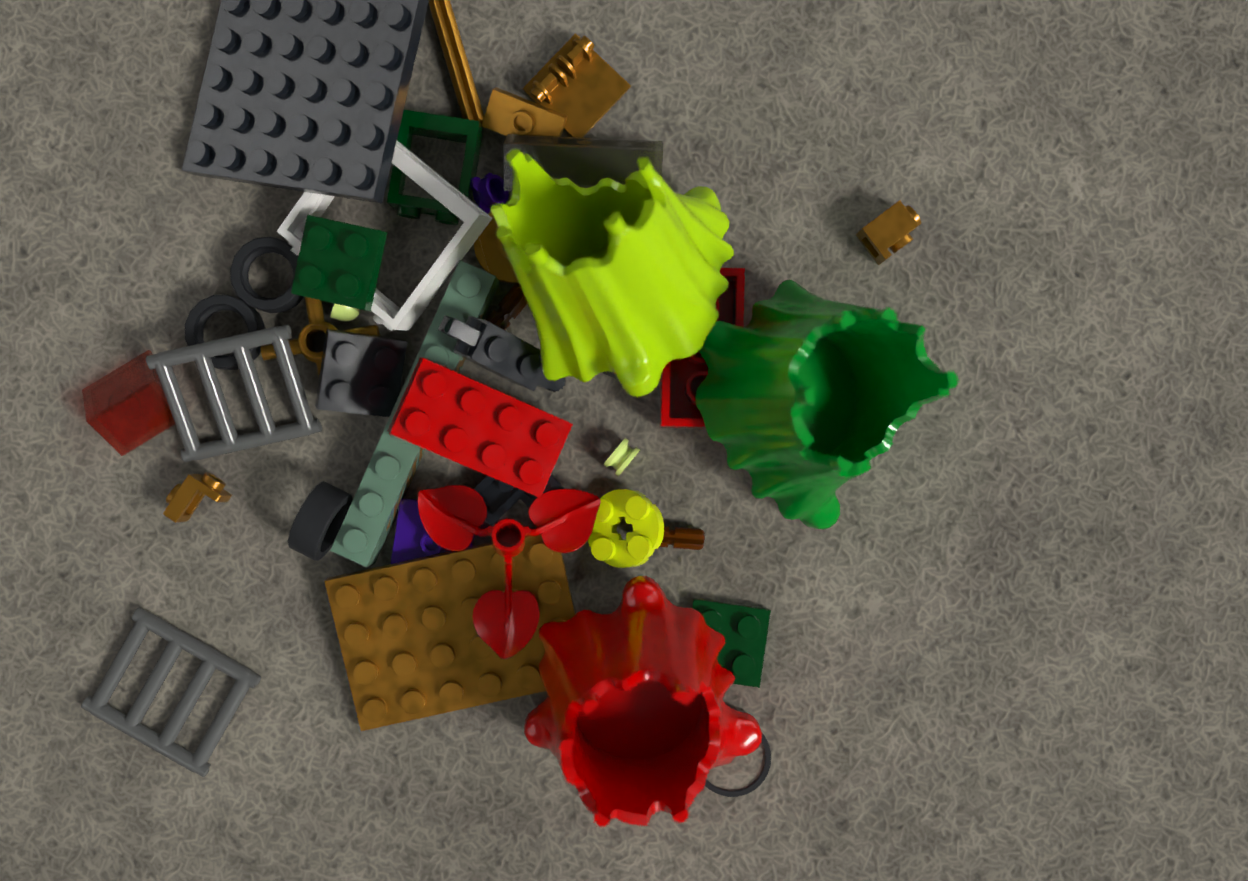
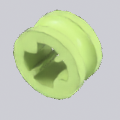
M626 438L604 463L606 467L613 466L618 477L640 451L637 447L631 448L628 445L629 440Z

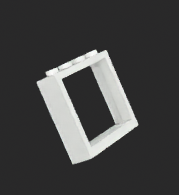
M396 141L392 163L464 223L401 309L377 288L375 289L371 311L375 313L373 319L377 324H383L391 332L393 330L409 331L457 267L459 260L463 259L492 219V217L399 141ZM304 192L277 230L279 234L289 241L288 244L292 246L291 251L299 256L307 215L321 217L335 196Z

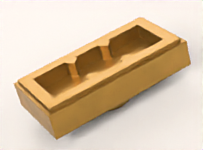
M496 87L492 90L482 126L553 155L556 153L568 116Z

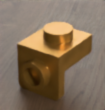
M205 472L204 475L188 474L183 484L178 483L168 494L166 502L169 505L163 512V515L175 523L185 522L190 519L205 495L219 503L228 502L232 494L223 489L226 483L211 473Z

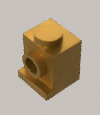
M899 200L864 226L856 236L876 263L880 265L892 255L888 248L893 253H896L913 240L909 233L921 224V220L912 207L909 205L904 206Z

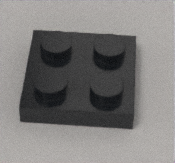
M326 329L315 407L319 410L390 417L399 397L407 341L398 338Z

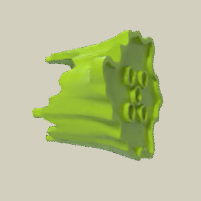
M520 149L511 150L506 155V160L513 169L512 196L506 205L503 203L492 205L491 212L499 226L496 236L503 244L535 319L541 348L543 374L548 380L552 381L571 376L582 382H588L599 373L609 371L616 375L627 394L636 397L647 395L658 385L662 370L668 362L692 356L701 349L705 338L718 319L719 313L715 303L729 285L726 278L719 271L721 266L733 257L734 250L730 244L723 240L730 222L726 214L721 211V204L716 193L705 186L692 188L684 195L675 193L654 170L651 162L646 157L637 160L640 171L632 172L625 179L626 185L610 178L600 179L599 183L593 187L581 188L567 177L552 179L530 155L526 154L524 156Z

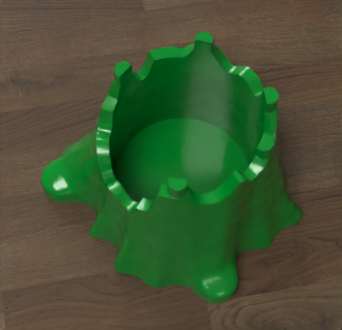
M785 280L779 284L773 297L753 304L751 321L744 328L727 322L716 321L699 350L707 363L708 375L696 390L695 400L709 437L713 441L723 444L726 449L728 467L732 470L744 469L750 474L752 478V495L758 499L765 497L773 498L785 519H799L809 528L824 530L832 527L840 515V504L835 491L845 482L869 471L872 458L890 449L897 429L903 423L915 419L922 405L949 396V389L956 387L958 384V376L953 371L943 372L927 356L924 346L926 328L922 325L900 322L897 320L896 312L891 308L878 309L825 300L807 291L795 281Z

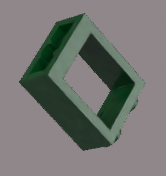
M404 109L397 141L408 150L411 148L413 135L466 143L459 191L472 201L473 191L470 183L471 179L476 177L483 137V128L480 121ZM393 164L387 203L397 210L398 216L420 219L422 213L436 216V222L458 225L460 218L438 200L403 195L406 174Z

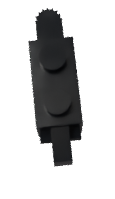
M444 316L438 330L457 340L454 347L455 354L511 383L535 391L538 386L549 391L559 392L565 386L566 377L556 381L548 380L542 372L541 350L488 321L469 316L465 324L455 318Z

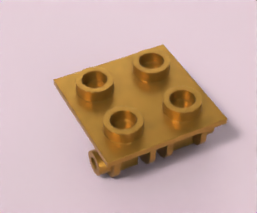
M575 33L522 89L537 104L567 115L564 129L579 142L631 88V85L593 50L595 46L590 39L584 35L580 38Z

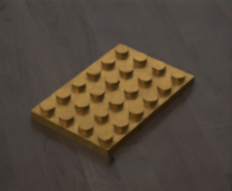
M541 534L535 537L526 536L522 552L512 557V593L520 590L532 593L538 602L540 618L536 632L523 650L509 659L499 658L482 641L473 624V609L479 598L491 590L505 592L504 557L495 552L492 542L468 547L462 551H449L330 577L324 581L361 731L546 691L539 672V663L545 652L543 642L539 638V628L544 623L565 622L575 615L562 553L548 549L542 541Z

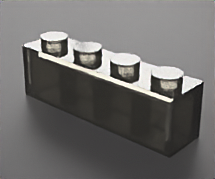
M508 134L504 142V191H512L513 169L507 162L506 155L513 149H520L524 156L526 154L530 155L552 179L567 177L581 188L593 187L599 183L600 179L610 178L626 185L625 179L632 172L640 171L637 160L642 157L649 159L654 170L662 178L663 141Z

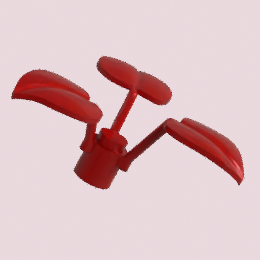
M450 485L419 491L418 510L421 522L429 537L439 547L450 551H462L469 547L474 534L480 537L491 536L495 552L504 557L505 592L491 590L483 594L476 602L472 616L477 634L499 658L509 659L523 650L536 632L540 618L538 602L532 593L525 590L512 593V557L522 552L526 536L535 537L540 534L544 545L551 551L570 553L581 548L588 541L594 528L596 515L601 503L598 496L575 489L551 490L543 493L541 498L537 497L529 507V518L537 528L530 529L528 526L523 527L516 520L504 519L499 521L494 527L489 526L486 529H480L478 527L487 518V507L483 497L476 490L462 485Z

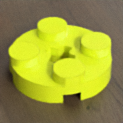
M618 489L603 495L600 498L601 503L592 534L588 539L594 558L617 568L636 567L648 561L649 559L647 558L653 554L655 549L659 548L664 536V521L661 511L656 504H652L645 497L646 495L636 490ZM624 517L626 523L633 526L632 532L626 534L625 540L617 532V525L620 524L621 519Z

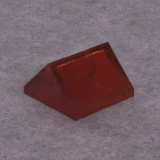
M147 350L82 390L86 422L121 456L128 454L176 425L156 369L150 370L146 363V356L153 355L151 350Z

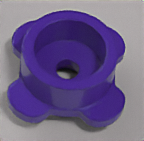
M488 173L482 179L477 176L471 179L470 187L473 191L474 200L484 212L490 214L492 205L501 203L506 205L509 192L506 183L500 176Z

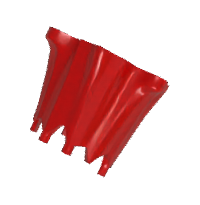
M637 576L630 579L623 588L619 607L611 614H598L590 610H582L565 622L544 623L539 628V638L545 648L544 655L539 663V672L548 697L528 713L525 719L524 734L532 745L549 749L554 754L567 783L577 788L579 797L585 807L594 815V822L598 826H607L611 819L614 818L627 824L647 826L651 816L657 811L671 814L672 819L677 823L685 822L689 817L688 808L692 805L694 798L705 787L710 770L731 763L736 756H745L753 753L759 747L762 741V732L758 721L748 713L732 709L723 701L725 692L735 681L734 674L721 667L717 660V656L725 644V637L720 632L710 628L699 611L672 604L654 579L647 576Z

